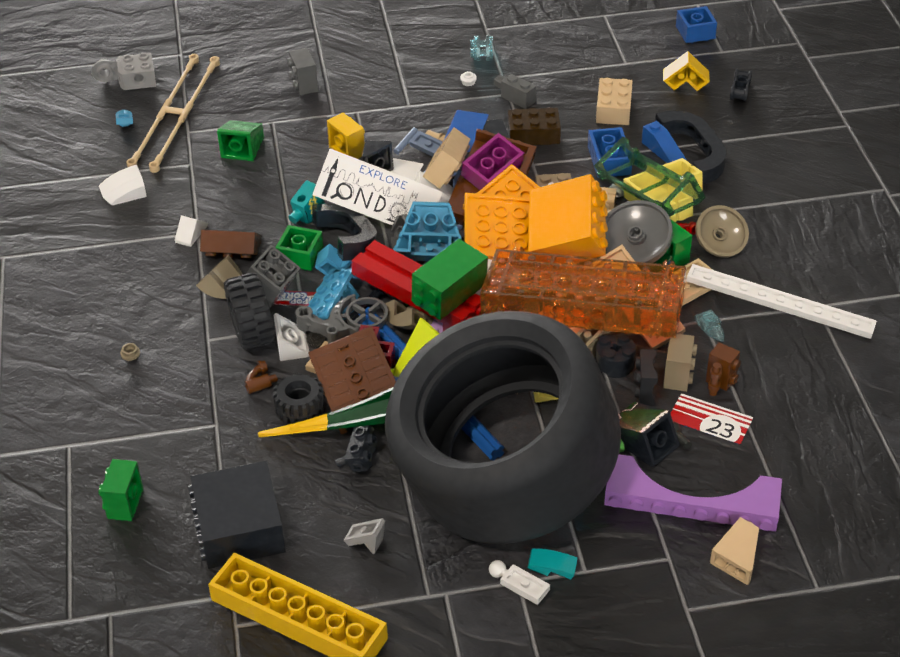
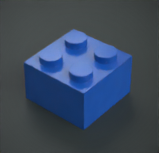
M707 6L677 10L676 28L685 43L708 41L716 38L717 22Z

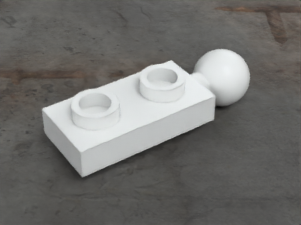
M495 560L489 565V573L493 577H502L500 579L501 585L537 605L550 591V584L514 564L509 569H506V565L500 560Z

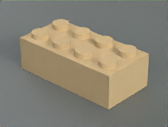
M454 127L434 153L423 177L439 189L443 184L447 185L454 172L458 171L465 159V155L470 148L468 145L470 138Z

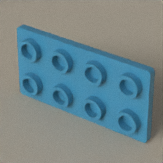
M344 268L339 272L328 273L324 276L323 282L316 289V293L308 305L315 316L322 320L328 319L333 307L340 300L352 294H355L356 299H358L359 294L349 282L353 276L352 268ZM347 307L344 309V311L342 312V314H345V313H346Z

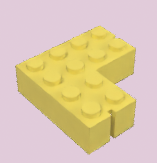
M683 158L623 179L624 198L628 201L645 200L653 202L662 207L674 222L693 216V197L691 195L703 190L702 171L695 166H691Z

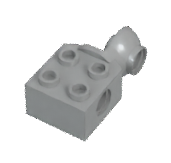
M151 53L119 56L116 61L101 59L92 67V76L97 81L107 83L112 80H118L120 88L123 90L156 87Z

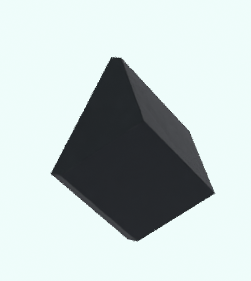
M365 140L362 155L363 161L387 171L394 170L392 142Z

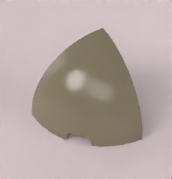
M228 255L203 277L196 286L209 296L226 299L224 282L229 278L243 274Z
M395 299L385 303L388 308V321L396 327L414 330L420 318H423L429 324L433 323L434 318L412 306L406 308Z

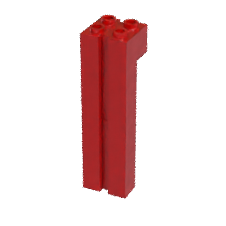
M376 240L365 248L364 253H359L352 260V274L443 323V331L462 321L483 315L485 312V298L476 293L442 320L416 306L411 301L412 273L423 265Z

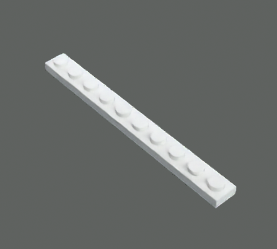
M692 264L686 279L687 282L869 339L872 337L877 322L873 319Z

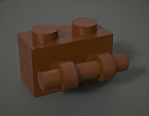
M720 342L709 353L705 382L708 383L711 396H716L720 388L727 391L731 385L736 384L739 377L737 370L741 364L739 360L740 351Z

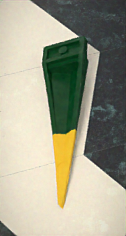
M393 388L321 416L260 431L258 436L268 437L385 424L386 409Z

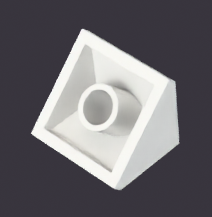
M275 313L274 323L280 361L308 357L309 347L306 331L299 330L296 323Z

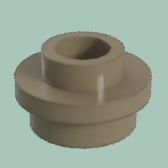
M127 343L122 347L120 354L122 359L132 361L140 356V349L134 343Z

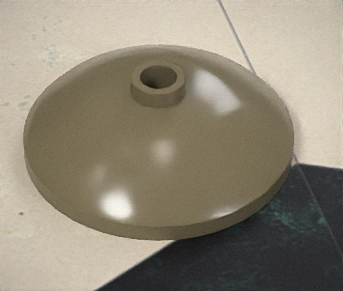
M723 205L712 206L703 211L697 219L695 228L697 239L701 246L710 254L723 258L732 257L740 253L746 246L749 238L747 223L742 215L733 208Z

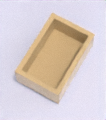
M600 78L596 123L629 125L632 80Z

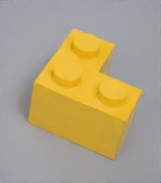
M687 51L663 69V80L673 90L687 81L698 91L710 82L709 70Z

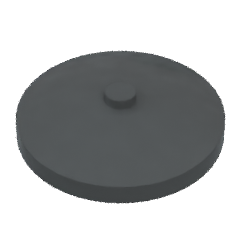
M645 200L628 201L613 208L606 216L608 227L606 232L608 242L606 254L623 245L637 265L643 267L660 259L671 245L673 239L671 219L662 207L653 202Z

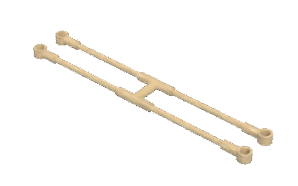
M197 54L189 56L186 70L157 114V119L138 151L134 153L132 158L127 160V167L137 165L141 152L165 114L180 115L178 122L163 149L155 160L149 163L150 172L156 173L160 171L159 165L163 160V155L179 127L187 118L195 99L210 73L213 72L215 67L220 65L219 57L213 56L210 58L207 72L185 108L170 107L188 72L192 70L194 64L199 63Z

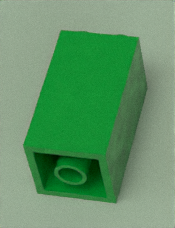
M461 239L456 240L412 273L411 301L430 315L442 320L486 285L488 256Z

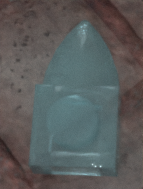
M712 310L695 315L694 321L704 333L717 341H724L725 336L721 327V320Z

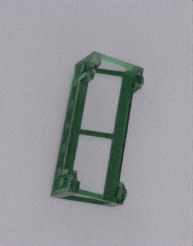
M622 137L594 165L600 179L603 181L606 179L640 200L650 201L659 205L667 212L669 217L701 203L706 198L692 173L687 171L681 176L642 155L637 147L631 148L629 139ZM621 146L630 162L607 172L603 163ZM635 165L662 181L637 191L611 176V174ZM665 183L676 188L663 202L653 200L643 194ZM680 191L696 199L675 210L670 204V201Z

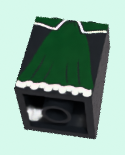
M633 402L618 414L621 440L623 441L624 448L650 467L657 465L680 446L670 411Z

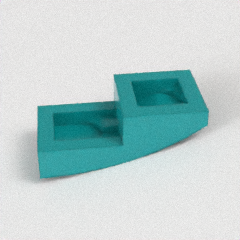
M532 548L527 568L546 576L553 572L572 579L575 575L577 557L558 551Z

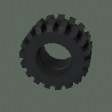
M298 373V375L291 374L290 377L285 376L282 378L283 381L277 382V386L273 389L275 412L278 418L283 420L285 424H293L323 415V410H325L324 391L322 383L316 377Z

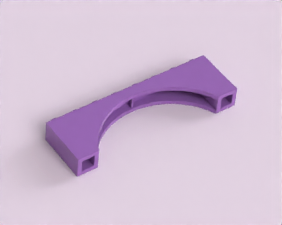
M619 454L615 468L607 482L604 505L734 525L741 517L752 522L759 529L776 531L779 519L782 479L760 476L747 488L721 497H693L676 493L657 484L640 469L633 456Z

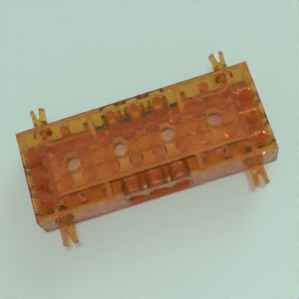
M516 246L513 250L496 249L480 292L481 315L501 311H523L550 317L569 328L643 334L650 338L652 335L656 336V338L660 336L676 338L685 294L686 266H676L672 260L667 265V260L663 264L525 252L523 247H520L519 251H517Z

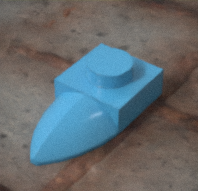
M120 110L115 114L116 125L126 127L133 124L132 112Z

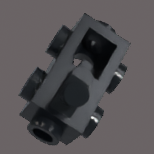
M369 425L354 427L346 455L335 460L338 467L348 464L353 472L368 471L372 466V454L377 449V437L374 433V428Z

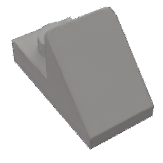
M381 518L353 524L344 538V542L348 546L364 543L372 554H375L383 540L385 520Z

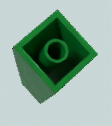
M230 120L218 128L217 135L221 158L254 161L264 138L263 124Z

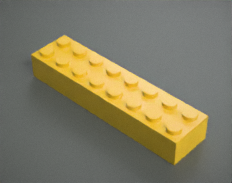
M237 553L232 554L208 584L212 601L329 657H376L388 640L386 622Z

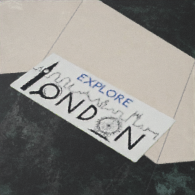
M329 149L313 195L393 225L398 215H408L413 201L439 202L442 191Z

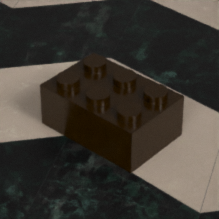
M558 108L508 110V132L510 139L519 140L530 145L560 144L561 126Z

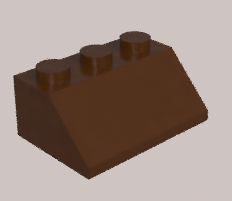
M201 230L200 252H204L205 256L216 257V253H221L223 257L228 255L234 257V254H240L241 258H252V255H258L262 235L255 232Z

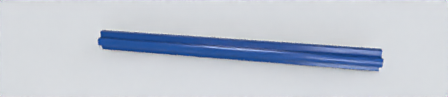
M367 307L365 310L366 320L362 322L363 325L374 324V322L369 320L368 309L370 307ZM385 324L380 328V340L395 343V358L398 361L406 344ZM474 415L461 428L490 460L494 461L497 457H501L504 454V446Z

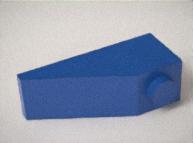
M654 121L643 126L642 143L663 161L670 163L681 158L687 161L668 130L659 122Z

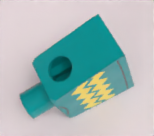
M308 180L304 182L290 201L293 212L288 218L294 224L299 220L306 224L312 222V205L325 204L324 199L313 195L316 184Z

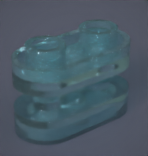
M487 35L486 40H480V36H474V39H471L470 51L471 58H474V61H480V56H486V61L493 60L492 35Z

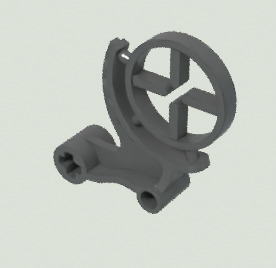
M352 294L340 300L333 307L327 320H322L315 316L310 307L300 306L295 312L297 328L301 331H310L325 336L329 344L359 331L361 323L366 320L365 309L360 305L373 304L368 309L369 320L374 322V324L367 326L380 328L388 320V308L383 301L377 298L362 297L356 299V295ZM347 307L346 313H345V314H342V312L344 311V309ZM380 308L385 312L382 319L373 314ZM352 310L361 314L354 321L349 316ZM342 318H346L348 324Z

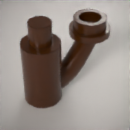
M257 361L258 365L247 375L244 383L248 394L272 387L271 383L278 381L276 374L270 376L265 374V372H268L265 361Z

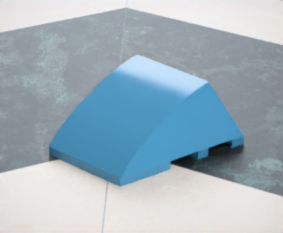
M413 201L393 250L414 261H429L456 240L461 239L450 203Z

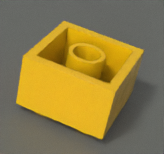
M345 113L327 120L329 148L356 159L361 158L365 144L364 128Z

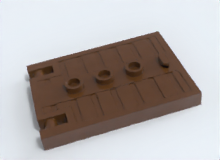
M372 326L308 352L332 412L393 388L396 383ZM346 428L339 429L341 435L348 432Z

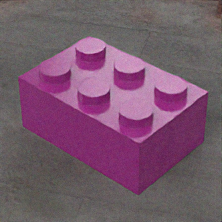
M498 133L462 163L461 176L481 190L511 164L519 169L524 160V152Z

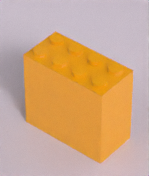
M591 174L530 190L528 252L543 269L606 256V248L608 247L606 232L608 231L606 216L608 215L606 208L607 193L605 190H602L599 182Z

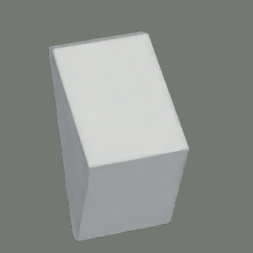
M181 216L175 243L191 247L201 235V230L206 229L208 222Z

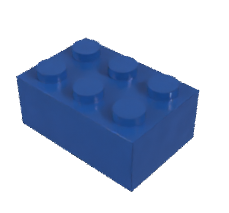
M622 127L588 130V149L597 178L631 175L633 158Z

